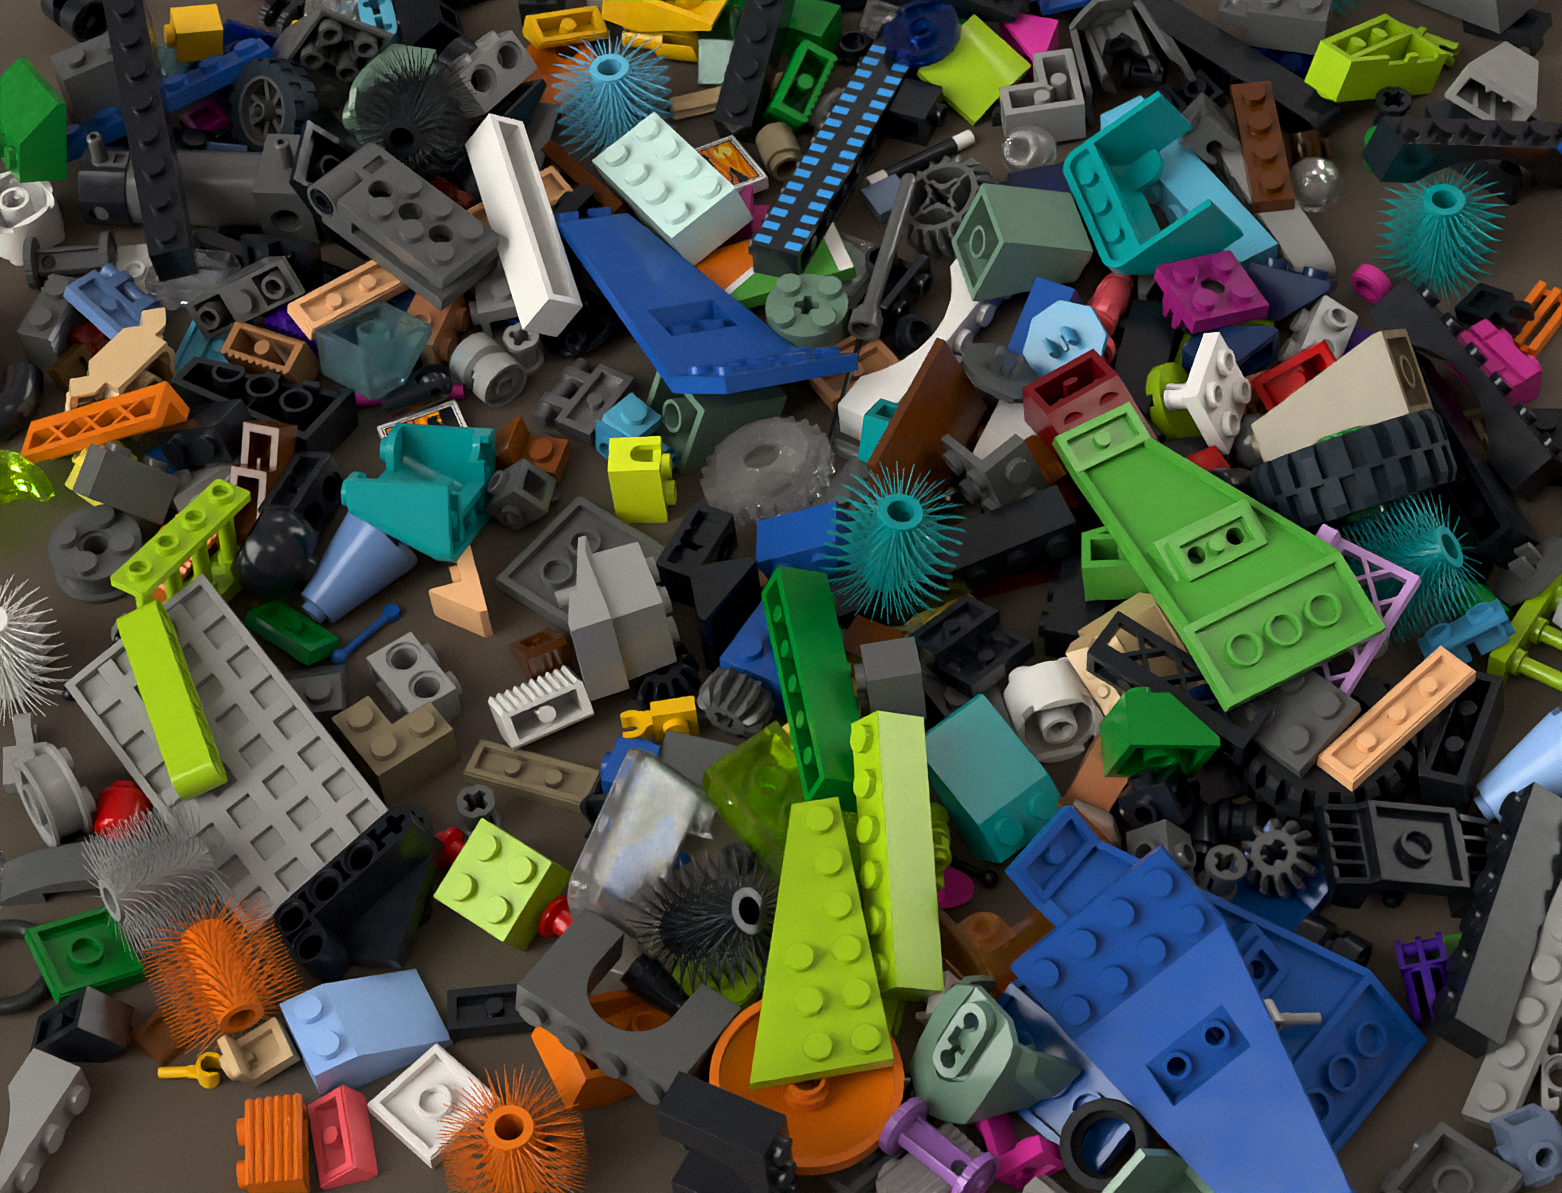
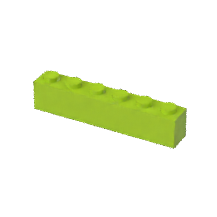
M877 710L852 723V733L850 736V745L854 758L855 778L853 790L857 802L858 823L856 835L860 847L861 869L859 880L863 891L864 920L881 999L918 1002L944 991L924 717Z

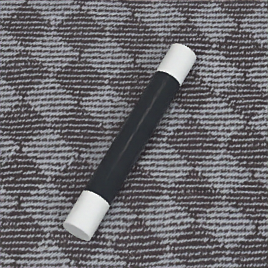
M969 129L865 177V184L869 186L893 174H896L901 179L906 173H914L929 166L930 161L935 163L943 159L945 155L948 157L975 144L974 135Z

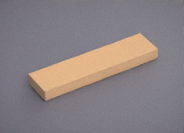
M1442 646L1438 647L1317 756V766L1353 792L1475 681L1476 671Z

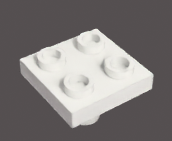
M1220 332L1204 333L1187 382L1167 384V390H1164V403L1169 411L1188 409L1209 447L1215 445L1222 455L1230 453L1235 436L1239 434L1240 421L1245 406L1251 399V386L1248 379L1244 378L1235 361L1233 351L1227 347Z

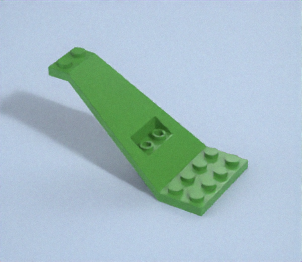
M1130 401L1054 438L1052 445L1072 479L1178 632L1225 713L1381 635L1386 629L1337 548L1152 439ZM1226 535H1236L1240 540V544H1231L1227 540ZM1195 553L1199 555L1202 563H1192L1188 559L1187 554Z

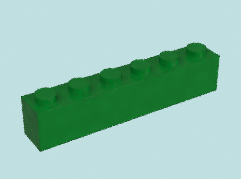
M778 565L763 589L761 597L805 802L838 797L841 811L856 813L857 802L853 790L855 778L854 758L850 745V736L852 733L851 724L860 720L859 700L853 690L851 665L846 659L843 646V630L838 624L835 611V595L831 594L830 585L826 583L829 581H825L828 580L827 573Z

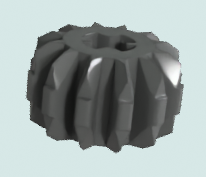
M730 667L728 669L717 668L713 674L709 675L700 688L699 696L696 700L700 708V714L708 718L712 726L719 727L723 733H732L736 738H742L743 736L755 738L769 722L775 706L771 698L772 693L761 686V681L754 680L749 677L748 673L742 674L735 668Z
M1271 818L1269 831L1266 832L1260 826H1254L1253 832L1258 837L1255 842L1250 840L1242 841V848L1249 853L1245 856L1247 861L1246 871H1249L1245 878L1247 883L1251 887L1259 886L1260 893L1269 898L1277 890L1278 895L1282 899H1289L1292 886H1295L1300 892H1306L1307 886L1302 879L1305 876L1318 877V870L1310 863L1321 858L1320 851L1316 847L1311 846L1314 842L1313 835L1308 830L1300 832L1299 824L1293 820H1289L1283 827L1278 819ZM1285 854H1287V857L1284 861L1276 860L1273 863L1275 857L1283 858Z

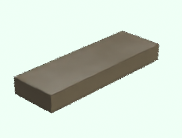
M484 739L479 740L463 772L465 783L485 785L498 792L581 813V801L588 794H599L602 787L601 770L522 749L512 750L510 746Z

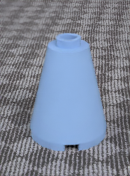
M1559 707L1549 712L1476 785L1480 795L1473 798V800L1488 821L1497 818L1500 822L1502 816L1499 815V809L1506 796L1512 791L1518 792L1534 781L1562 798V711H1560Z

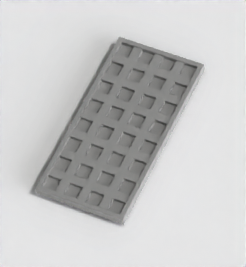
M202 573L164 603L163 606L167 610L175 628L227 775V783L188 802H184L193 834L191 810L197 837L199 838V816L200 839L202 842L205 840L208 829L205 846L208 851L212 849L209 852L212 860L224 861L214 862L215 869L224 874L222 875L216 871L218 873L216 876L232 893L216 877L215 879L228 898H231V902L228 905L229 908L232 910L249 893L232 912L235 913L239 907L241 910L246 908L237 915L239 919L247 911H249L247 913L249 914L255 909H259L252 913L245 921L249 920L252 915L253 919L266 913L269 914L254 923L256 924L265 918L272 917L276 909L389 809ZM120 639L67 681L64 686L159 813L162 811L166 823L168 824L165 816V807L168 804L171 810L173 807L176 818L181 825L176 810L178 812L177 805L179 803L186 820L184 805L170 780L122 639ZM179 809L182 822H183V824H184V826H185V828H186V830H187V827H186V825H185V822H184V819H183V817H182L181 811H180V809ZM217 886V888L219 889V891H220L221 895L223 896L225 902L227 903V902L229 901L228 898L225 896V894L222 892V890ZM272 918L261 922L259 925H264L272 921ZM272 922L269 923V925L261 927L260 929L268 928L269 926H271Z

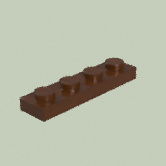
M1271 81L1231 85L1230 98L1253 213L1295 209V195Z

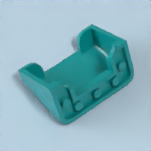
M396 423L390 430L388 437H383L380 443V459L382 462H386V470L378 479L367 478L364 472H352L342 483L341 502L343 506H347L351 515L437 561L456 562L492 516L484 510L489 494L486 490L487 484L494 473H496L495 429Z

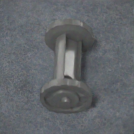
M111 230L101 232L99 244L41 249L37 238L29 237L25 238L23 245L25 278L29 289L32 291L41 290L44 277L48 275L87 274L94 269L100 273L106 264L112 263L116 267V261H118L117 243ZM47 256H53L56 261L55 266L51 269H47L44 266V260Z

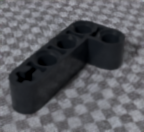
M398 806L385 812L286 899L276 909L272 920H274L271 924L274 926L272 928L277 929L274 932L277 933L276 935L279 940L282 939L281 943L284 944V947H287L285 949L289 950L288 953L292 959L321 984L337 982L342 979L349 969L351 957L338 936L427 859L435 846L434 834L407 808Z

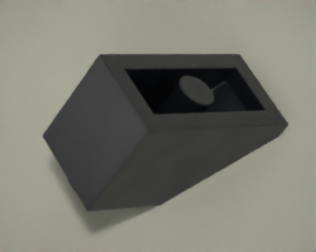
M85 986L38 1016L30 1052L35 1048L67 1062L102 1063L118 1052L125 1050L130 1043L133 1035V1027L130 1025L134 1007L89 986Z

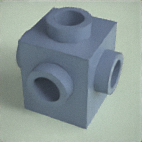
M1532 1103L1489 1120L1497 1144L1493 1148V1155L1524 1174L1523 1186L1540 1187L1549 1184L1555 1179L1556 1174L1562 1172V1127L1559 1123H1556L1554 1114Z

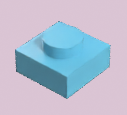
M631 392L603 414L602 422L628 437H647L660 428L662 416Z

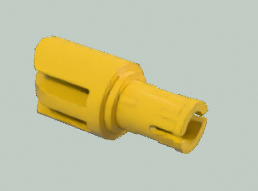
M624 27L629 32H624L622 44L626 48L633 37L635 40L629 48L642 46L641 49H656L654 52L657 57H662L663 59L701 63L703 59L702 53L705 51L706 40L709 37L710 31H634Z

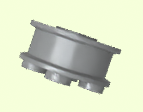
M49 743L44 746L43 754L24 763L19 759L11 761V771L20 798L35 828L49 847L59 846L61 839L80 830L86 835L93 831L91 812L97 810L96 804L86 786L80 788L73 774L76 771L74 761L66 747L57 749L53 744Z

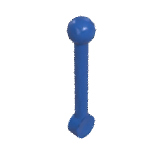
M396 604L386 605L380 618L344 648L333 650L330 656L332 663L335 665L345 663L347 655L387 622L399 620L401 617L399 606Z

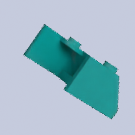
M1156 91L1075 148L1067 156L1063 165L1064 176L1100 258L1117 275H1155L1158 265L1219 253L1244 236L1242 230L1210 199L1198 205L1164 230H1160L1143 192L1153 186L1164 172L1165 164L1160 151L1193 127L1159 91Z

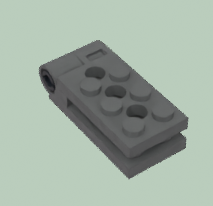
M366 143L307 189L309 201L313 208L322 216V222L440 311L497 267L498 256L492 250L499 246V234L375 143Z

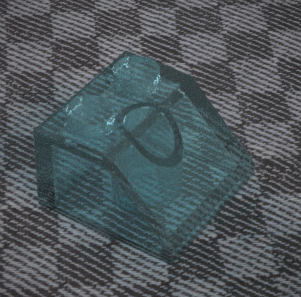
M380 300L315 330L321 372L323 375L347 388L354 389L355 392L370 400L383 398L388 392L405 385L432 334V327L430 324Z

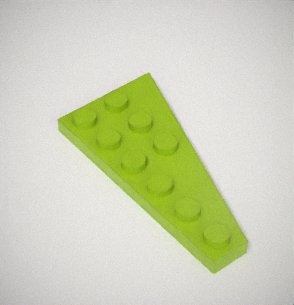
M838 797L796 803L791 806L749 1091L891 1067L894 1064V1056Z

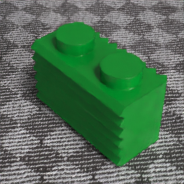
M803 40L794 50L762 118L769 123H787L792 127L794 134H797L807 124L808 118L812 115L811 112L815 108L814 105L818 102V97L828 81L827 78L831 75V70L838 61L836 55L809 40Z

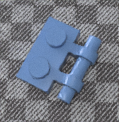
M112 263L106 264L101 269L100 274L94 269L66 286L63 297L110 340L123 328L140 326L143 310L160 308V301L151 293L145 294L133 283L134 278L125 270L119 271Z

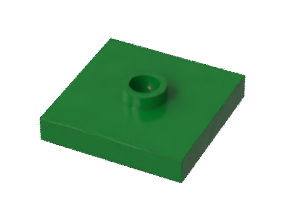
M105 906L25 929V941L56 1004H59L85 986L105 994L146 981V969L142 961L138 962L132 944L128 941L132 953L131 957L121 927L125 947L124 952L117 921L116 942L115 920L111 916L108 927L110 913L107 908L102 910Z

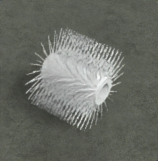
M6 584L1 594L0 601L7 589ZM22 584L18 589H15L11 597L9 596L6 603L4 600L3 606L0 607V706L1 700H3L0 720L4 706L3 726L6 701L10 717L8 701L10 700L13 720L11 700H13L17 714L19 713L15 704V698L25 713L26 710L22 704L21 697L27 704L28 702L25 698L36 707L24 693L25 691L29 695L33 694L37 698L45 700L47 699L38 695V693H34L36 691L32 687L38 690L41 688L47 692L58 691L36 685L33 681L63 682L70 680L51 679L38 676L39 674L72 667H43L50 662L68 656V654L58 657L44 656L57 646L65 644L41 645L51 636L60 633L59 631L53 634H38L44 627L57 620L33 623L42 614L53 609L27 614L36 604L47 598L18 609L21 603L34 592L31 591L7 609L12 598L23 586Z

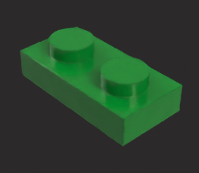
M272 600L247 611L245 626L261 635L264 640L275 644L292 655L296 661L307 666L330 657L332 651L338 649L340 638L280 600Z

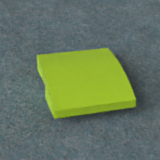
M973 14L934 52L918 70L916 75L924 82L941 86L943 88V100L974 127L992 111L994 104L1000 101L999 87L1016 85L1028 74L1032 65Z

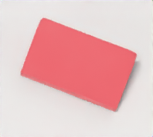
M341 1085L307 1105L320 1188L324 1190L370 1180L378 1176L365 1095L350 1087Z

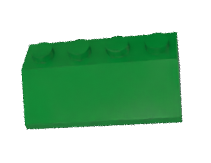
M26 57L18 58L0 76V159L5 164L6 169L11 171L19 183L67 180L66 102Z

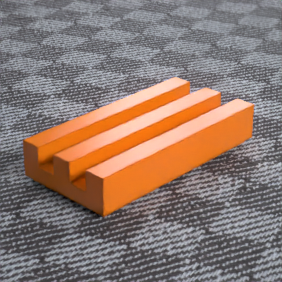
M1541 280L1538 281L1524 301L1530 303L1533 310L1541 300L1544 301L1534 312L1535 319L1533 321L1528 320L1521 329L1522 332L1513 339L1515 346L1525 356L1532 355L1535 358L1562 325V290L1554 287L1552 291L1548 290L1547 283ZM1553 305L1559 307L1529 346L1525 345L1526 340L1541 324V321ZM1519 319L1520 326L1526 319Z

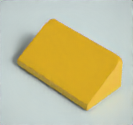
M598 5L527 15L522 28L524 37L537 49L582 43L583 41H595L596 37L598 40H602V37L603 39L609 38V31L604 19H601Z

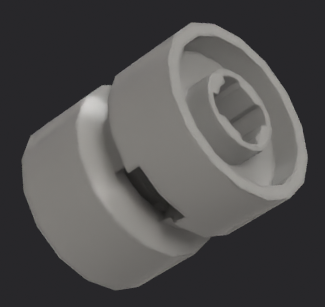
M479 332L470 335L456 347L451 356L449 364L451 373L469 389H472V392L490 408L499 409L507 406L518 397L526 384V369L508 352H505L487 333Z

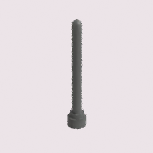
M906 173L901 178L864 303L852 311L849 320L848 331L854 337L861 340H876L879 338L884 318L879 306L917 185V178L912 173Z

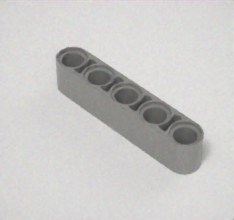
M1222 145L1212 148L1211 153H1213L1217 161L1213 164L1218 178L1277 241L1278 259L1288 261L1287 269L1303 273L1304 266L1328 271L1327 279H1334L1336 277V266L1333 256L1296 199L1295 209L1254 214L1240 145L1233 152L1222 147Z

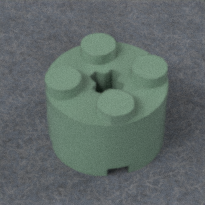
M787 273L778 278L776 286L769 293L765 305L767 325L795 347L812 346V353H814V348L834 346L851 336V333L848 331L850 320L848 298L838 278L818 274L796 275L793 273Z

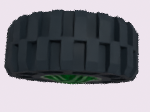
M1430 408L1408 413L1370 426H1355L1320 438L1313 445L1254 467L1251 472L1250 484L1256 501L1309 531L1321 527L1322 524L1328 525L1343 519L1348 524L1352 520L1354 522L1357 519L1369 517L1368 514L1370 516L1374 515V510L1378 514L1379 508L1381 512H1384L1386 507L1388 509L1387 505L1392 504L1394 500L1397 502L1405 499L1406 496L1409 498L1410 494L1415 496L1417 492L1420 494L1429 491V489L1432 490L1455 481L1458 467L1441 417Z

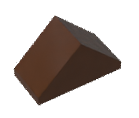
M551 628L544 629L509 644L528 683L530 679L537 680L538 675L544 677L546 672L553 673L555 668L561 670L562 665L568 666L574 672L565 635Z

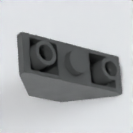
M285 256L266 257L228 276L185 304V307L205 340L231 329L237 321L246 322L303 295L306 291Z

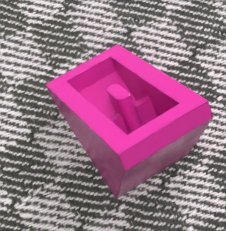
M1018 13L1014 23L999 22L1000 37L1032 65L1027 77L1031 82H1034L1033 53L1059 50V20Z

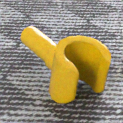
M206 1052L198 1057L196 1065L159 1067L158 1077L197 1079L202 1087L207 1089L215 1088L220 1083V1073L205 1072V1070L209 1068H222L219 1062L220 1055L215 1052Z

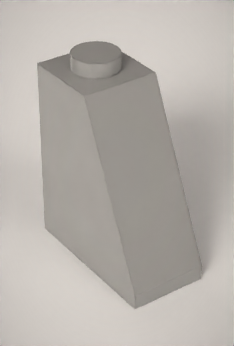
M1504 41L1468 63L1445 92V98L1482 120L1507 119L1510 121H1526L1537 106L1539 61Z

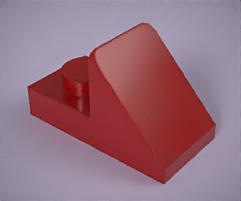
M1322 340L1299 350L1291 358L1260 374L1250 382L1269 412L1337 360L1326 341Z

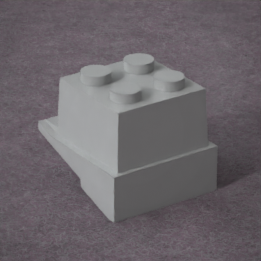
M586 535L579 537L576 585L554 592L560 609L569 606L568 626L590 701L629 689V680L677 661L673 643L679 642L680 637L673 617H666V614L673 612L672 604L666 587L656 586L655 584L661 580L653 556L645 558L638 542L592 553Z

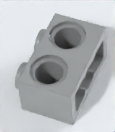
M494 30L486 33L476 41L477 49L472 54H463L449 65L451 72L441 82L452 73L454 75L448 79L451 82L445 87L451 84L455 86L463 83V85L452 90L449 94L463 89L458 92L461 94L457 95H471L458 97L456 100L459 101L455 102L471 101L462 103L477 104L459 107L462 111H474L464 112L468 113L464 115L476 117L488 113L538 68L512 30L498 34ZM498 52L502 56L503 66L498 62ZM472 75L477 82L476 90L472 86L471 81H468L471 80Z
M411 631L366 657L373 683L400 718L428 701L432 703L447 722L463 714L458 697L463 691L457 678L451 671L444 673L439 667L440 661L430 644L426 642L421 645Z

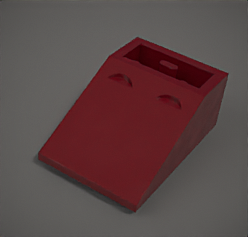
M1094 349L1089 350L1022 388L1024 421L1061 462V458L1052 445L1056 436L1129 401L1151 438L1159 442L1119 375Z

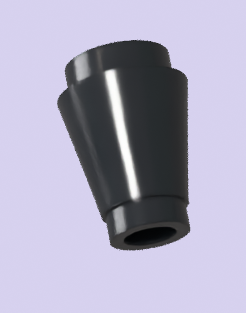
M642 952L619 980L628 987L625 992L664 1014H668L672 1018L690 996L682 988L680 1000V986L673 976L667 995V985L669 982L667 979L670 972L668 973L667 968L664 966L657 979L660 973L658 970L663 963L657 967L661 961L657 958L654 960L656 955L650 958L648 954ZM654 960V962L643 972V970Z

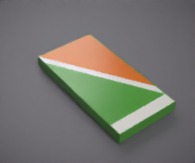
M833 221L803 274L834 276L842 282L856 278V270ZM750 239L717 248L695 265L698 270L747 309L766 304L767 297L776 286L779 278L753 272V257L748 253Z

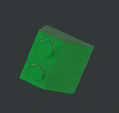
M1136 687L1124 692L1099 725L1104 777H1130L1146 768L1151 767L1154 772L1180 764L1186 778H1193L1221 746L1220 737L1170 692H1154L1149 687Z

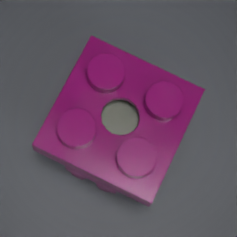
M1231 250L1162 264L1156 267L1154 279L1164 293L1162 299L1163 315L1165 318L1172 316L1171 327L1174 330L1181 328L1184 332L1194 336L1200 335L1207 330L1230 325L1235 326V324L1262 319L1267 316L1268 302Z

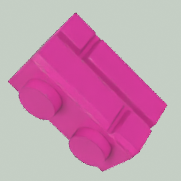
M1485 318L1471 326L1469 331L1465 330L1460 334L1467 344L1473 341L1487 355L1489 360L1484 365L1492 374L1498 371L1510 383L1514 390L1509 395L1516 404L1520 401L1527 404L1538 397L1543 373L1541 365L1534 356H1525L1515 346L1514 340L1507 330H1498ZM1446 361L1445 365L1473 391L1466 378L1452 364Z

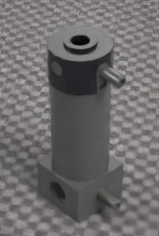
M89 133L86 137L88 147L82 155L78 176L79 204L84 220L91 225L137 226L138 224H143L129 146H105L101 133ZM267 134L263 152L177 150L191 226L262 228L264 235L309 240L320 243L321 248L325 231L289 184L300 135Z

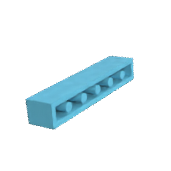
M1140 95L1101 114V130L1145 99ZM1176 139L1160 151L1165 164L1164 172L1153 186L1144 191V194L1150 203L1157 204L1166 214L1170 225L1207 199H1210L1244 234L1243 237L1221 252L1231 250L1246 273H1248L1250 262L1262 263L1264 256L1278 259L1277 241L1189 147L1185 150L1179 145V140Z

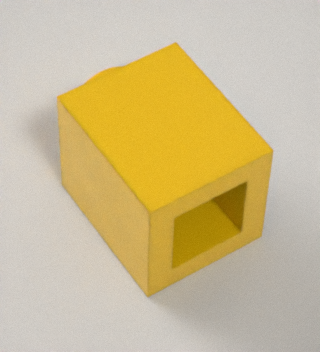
M217 4L170 8V24H164V38L166 47H173L177 63L203 61L215 55L223 56V27Z

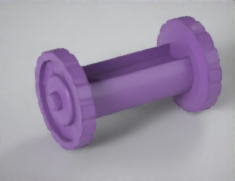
M918 1096L904 1102L893 1113L880 1135L878 1144L882 1151L892 1156L905 1149L953 1187L951 1193L987 1192L998 1174L1000 1168L999 1158L991 1152H986L974 1159L926 1121L929 1113V1104ZM962 1164L966 1169L961 1175H956L951 1171L955 1165Z

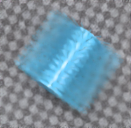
M610 30L609 54H606L605 45L603 53L599 42L598 45L602 55L598 57L594 51L593 54L597 57L596 59L588 57L584 51L582 53L577 49L576 51L584 55L592 63L565 56L584 67L554 64L573 71L571 73L559 74L577 73L579 75L550 74L567 80L564 82L570 81V83H556L552 85V87L564 91L556 95L555 100L565 104L555 111H573L563 112L567 116L557 122L558 124H560V121L562 123H575L565 124V126L571 127L559 133V136L562 134L577 135L563 145L587 140L571 152L574 153L597 142L580 160H583L586 156L588 157L592 151L594 153L596 148L604 144L605 146L600 152L601 154L607 146L609 147L640 121L648 117V114L656 112L657 115H660L659 117L667 116L669 118H672L674 115L662 111L671 106L672 102L662 99L669 95V92L654 91L669 90L661 86L670 81L671 78L659 75L667 70L669 66L651 67L663 58L658 57L642 61L650 54L647 52L631 59L642 46H639L638 49L633 50L630 55L624 58L623 55L632 44L631 41L625 51H622L621 55H619L618 49L620 50V43L616 50V41L614 54H612V49L610 54ZM639 58L638 60H636V61H634L633 63L629 64V62H631V61H633V60ZM651 61L643 65L637 66L640 63ZM571 67L586 68V69H588L589 71L581 70V69H576V68H571ZM657 70V71H653V72H649V73L643 74V73L646 72V71ZM560 76H575V77H579V78L560 77ZM559 96H562V97L575 96V97L561 98V97H559ZM592 135L590 138L579 140L581 138ZM599 137L598 140H596V141H594V142L588 144L589 142H591V141H593V140H595L596 138Z

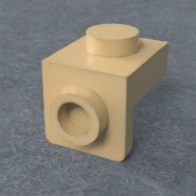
M276 1016L238 1040H234L227 1035L217 1039L223 1054L219 1057V1062L225 1074L232 1081L238 1080L253 1089L301 1060L283 1020Z

